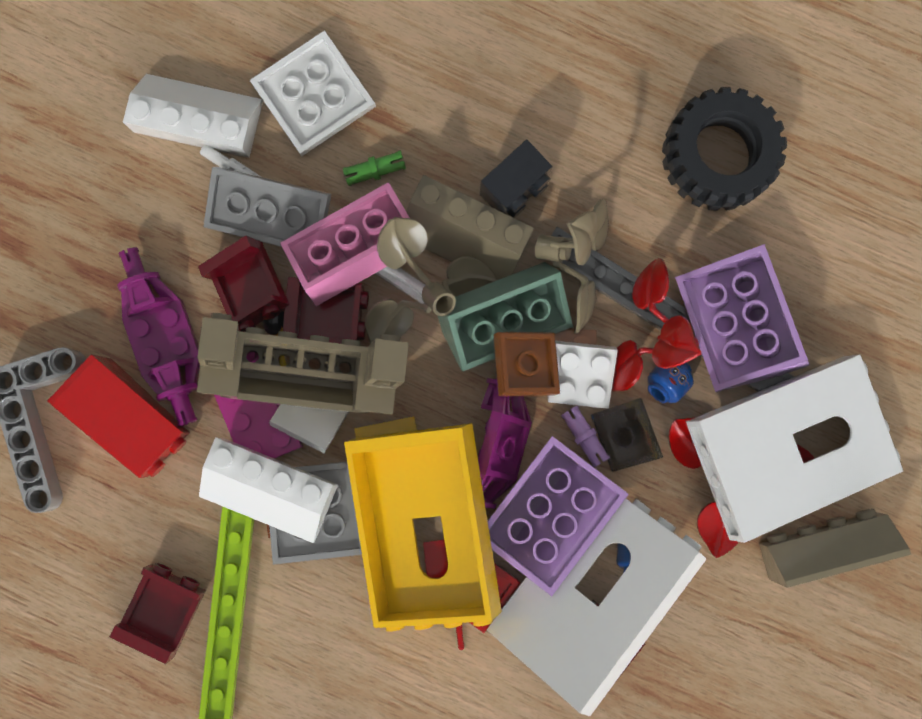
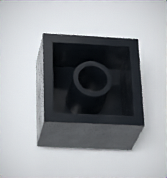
M526 139L481 180L480 196L492 208L515 218L526 208L525 203L528 201V198L532 195L537 198L549 186L547 183L551 180L549 175L553 166Z

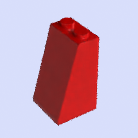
M91 354L47 400L56 410L138 478L148 477L149 475L154 477L165 466L164 459L170 453L174 455L180 451L187 442L184 438L190 433L184 426L179 427L178 421L112 358Z

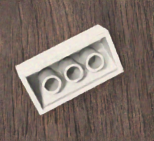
M146 74L130 92L123 123L134 133L197 147L206 145L216 151L250 158L263 100Z
M215 437L203 465L199 497L315 543L338 484L227 439Z

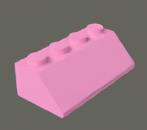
M389 182L280 243L305 292L316 306L387 267L381 261L377 252V241L380 231L394 217L410 218Z

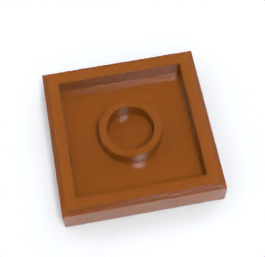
M497 332L494 334L499 396H553L560 394L555 333Z

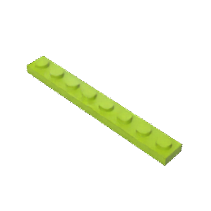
M223 506L199 719L233 718L254 519Z

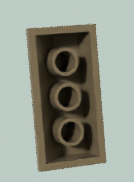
M425 175L422 176L406 211L410 219L418 221L425 228L428 238L426 250L451 262L464 256L474 257L489 267L497 280L513 274L534 230L533 227Z
M875 509L859 511L856 513V518L846 520L845 517L829 519L826 521V526L816 528L815 525L802 526L797 528L796 534L786 536L784 532L767 536L768 541L759 543L769 580L786 588L911 555V552L889 515L877 513Z

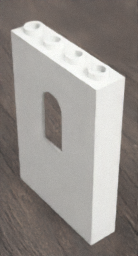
M861 355L838 358L686 421L729 540L743 543L748 542L903 472L899 452L894 447L889 433V425L883 417L878 404V395L873 390L868 377V368ZM834 416L843 418L850 427L848 442L840 448L803 463L793 434Z
M627 499L623 501L553 596H550L526 577L503 607L502 612L487 629L490 634L575 710L587 716H591L706 560L699 552L702 547L700 544L687 535L683 539L673 533L676 527L661 516L657 521L648 515L651 509L637 499L633 503ZM613 543L623 544L630 552V564L601 604L597 606L579 592L576 586L608 545Z

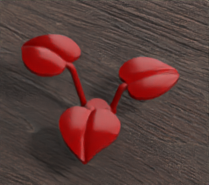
M661 258L653 260L638 276L633 287V301L636 307L640 309H646L649 306V310L665 324L661 329V334L657 337L658 341L654 348L641 347L637 350L636 342L632 340L625 341L617 347L618 352L612 384L613 392L628 390L636 384L643 370L641 355L645 353L652 354L655 365L664 369L680 366L702 354L698 347V339L693 334L690 322L685 317L679 315L668 319L656 308V304L665 299L669 288L668 270Z
M696 417L675 419L669 429V445L672 454L683 466L692 469L699 468L701 462L686 421ZM797 444L803 463L814 459V456L808 450ZM715 501L702 508L697 518V529L715 558H719L731 551L739 542L729 540Z

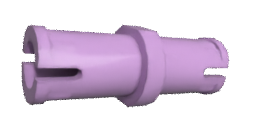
M578 405L570 409L575 419L571 417L568 411L561 415L576 439L574 441L577 445L580 444L593 467L601 464L596 454L600 456L603 462L610 458L596 436L597 432L587 423Z

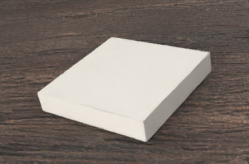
M280 404L270 420V426L325 454L349 412Z

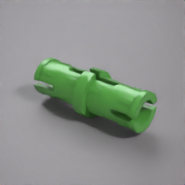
M401 150L376 159L372 156L366 162L344 167L343 172L346 176L357 173L355 176L345 178L348 186L372 178L376 181L381 179L382 175L402 169L405 170L406 165L404 161L392 164L394 161L404 159Z

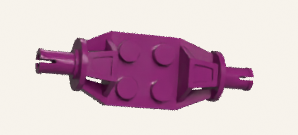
M137 247L128 248V253L122 250L118 254L121 257L128 277L117 284L122 298V321L141 376L157 394L156 399L158 402L171 401L179 427L187 425L189 422L193 423L198 419L194 413L189 395L192 391L197 390L198 387L197 379L200 364L197 357L199 346L183 300L160 280L159 272H145ZM151 284L153 285V287H154V289L156 290V292L158 293L159 297H156V298H155V296H154L153 292L151 291L149 285H151ZM184 366L186 379L185 385L182 384V378L180 373V368Z
M487 378L486 383L489 385L481 408L491 411V415L486 423V434L477 457L485 508L496 509L497 504L493 502L517 480L532 421L524 396H510L513 412H511L509 396L498 395L497 378ZM491 481H494V482L490 485V487L485 491V489L487 488V486L489 485V483H490Z

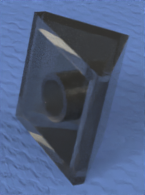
M636 398L591 414L601 444L610 456L607 461L612 472L663 457L642 398Z

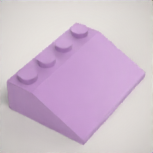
M765 244L675 277L715 392L777 377L809 366L808 358Z
M552 436L488 520L492 550L546 593L553 596L629 494Z

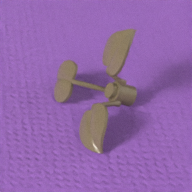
M600 199L594 206L593 211L584 212L567 223L573 238L541 234L536 241L535 256L537 259L553 261V267L560 268L581 281L577 296V326L574 334H578L592 316L596 303V286L594 281H589L586 276L562 262L563 260H569L572 248H574L577 264L584 265L591 255V250L598 251L603 247L609 230V216L605 199Z
M400 217L390 219L383 226L378 236L377 252L379 258L391 269H398L408 262L410 267L425 283L422 290L424 304L402 300L397 304L393 299H384L377 302L368 311L365 319V327L370 344L375 338L380 339L382 334L400 337L405 334L414 319V312L409 307L422 309L426 313H430L432 310L438 316H446L455 308L456 296L497 281L495 275L480 260L471 256L457 258L449 264L446 271L448 279L443 280L442 284L438 282L432 283L412 259L419 256L426 247L428 238L425 228L414 219Z

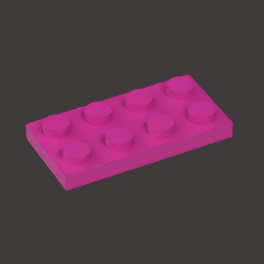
M256 352L247 354L249 362H256L259 359ZM214 395L234 443L274 459L303 447L301 441L270 426V420L280 404L230 399Z

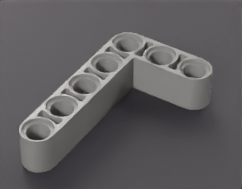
M64 347L56 348L0 366V424L24 505L33 513L57 509L62 503L63 495L32 390L68 379L86 360L84 354L77 350ZM67 355H70L72 365L66 370L63 366V360ZM40 364L43 372L40 378L36 379L34 370ZM9 374H11L13 377V383L9 388H7L5 385V379ZM17 403L21 405L22 409L19 417H15L13 412L14 406ZM25 432L30 436V443L27 447L22 443V436ZM34 461L39 466V472L36 476L31 473L30 469ZM42 490L48 496L45 506L39 501V495Z

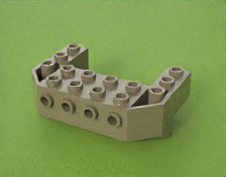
M211 313V318L203 317L197 357L200 364L197 393L220 395V397L355 413L393 414L395 390L405 383L409 346L408 342H400V336L382 334L380 339L375 338L369 347L360 346L361 342L357 340L343 339L342 344L330 343L329 338L325 336L311 335L310 340L298 339V334L285 331H280L278 336L265 335L264 329L247 327L246 332H241L238 330V321H232L231 315ZM256 352L259 359L256 362H249L247 354ZM280 356H287L290 363L287 366H281L278 363ZM312 359L318 360L320 368L317 370L311 369L309 361ZM347 363L350 366V372L342 373L339 365Z

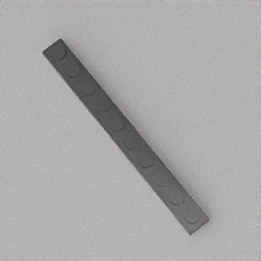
M556 227V229L551 235L555 237L573 238L570 234L560 229L559 227ZM572 248L569 260H563V264L586 276L589 281H594L596 290L659 330L662 329L665 323L649 310V306L646 309H640L634 304L633 287L638 277L594 250H591V255L586 264L578 265L574 248ZM668 296L662 302L656 304V308L668 319L679 315L685 317L691 324L686 308ZM786 373L746 385L759 392L794 376Z

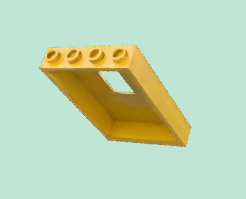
M472 423L357 437L345 441V452L373 627H385L386 631L392 632L401 630L404 626H414L416 630L431 628L434 624H443L444 628L458 627L462 623L473 622L474 626L491 624L502 612ZM441 516L448 559V570L441 578H431L421 568L413 522L415 518Z

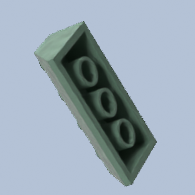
M546 262L456 296V305L453 311L446 316H438L442 333L463 372L495 359L494 334L497 332H553L556 334L573 327L561 272Z

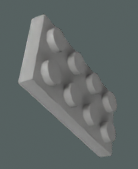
M212 167L203 227L241 237L247 235L261 242L281 246L280 243L328 216L332 194L221 167Z

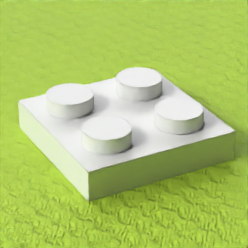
M555 340L560 394L548 396V402L609 409L618 352L617 348Z

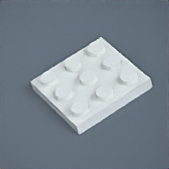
M325 30L250 80L301 156L376 107L375 102Z

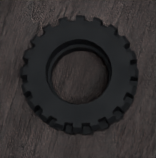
M720 87L717 93L713 89L704 91L700 97L695 96L689 100L669 126L665 134L667 138L662 146V153L666 154L662 161L664 170H669L671 173L667 178L671 186L677 183L681 188L677 193L682 198H685L687 195L693 198L691 204L697 207L706 204L708 205V210L718 211L721 207H724L726 211L733 210L739 205L744 206L768 189L769 185L779 176V169L784 165L786 155L782 154V151L787 148V138L780 136V133L785 128L781 120L775 121L773 116L777 112L773 107L766 108L761 103L764 99L757 94L754 98L747 96L748 90L741 88L732 93L731 87ZM724 126L738 133L744 140L749 155L748 165L744 171L737 175H724L710 169L703 162L698 152L697 138L700 132L706 127Z

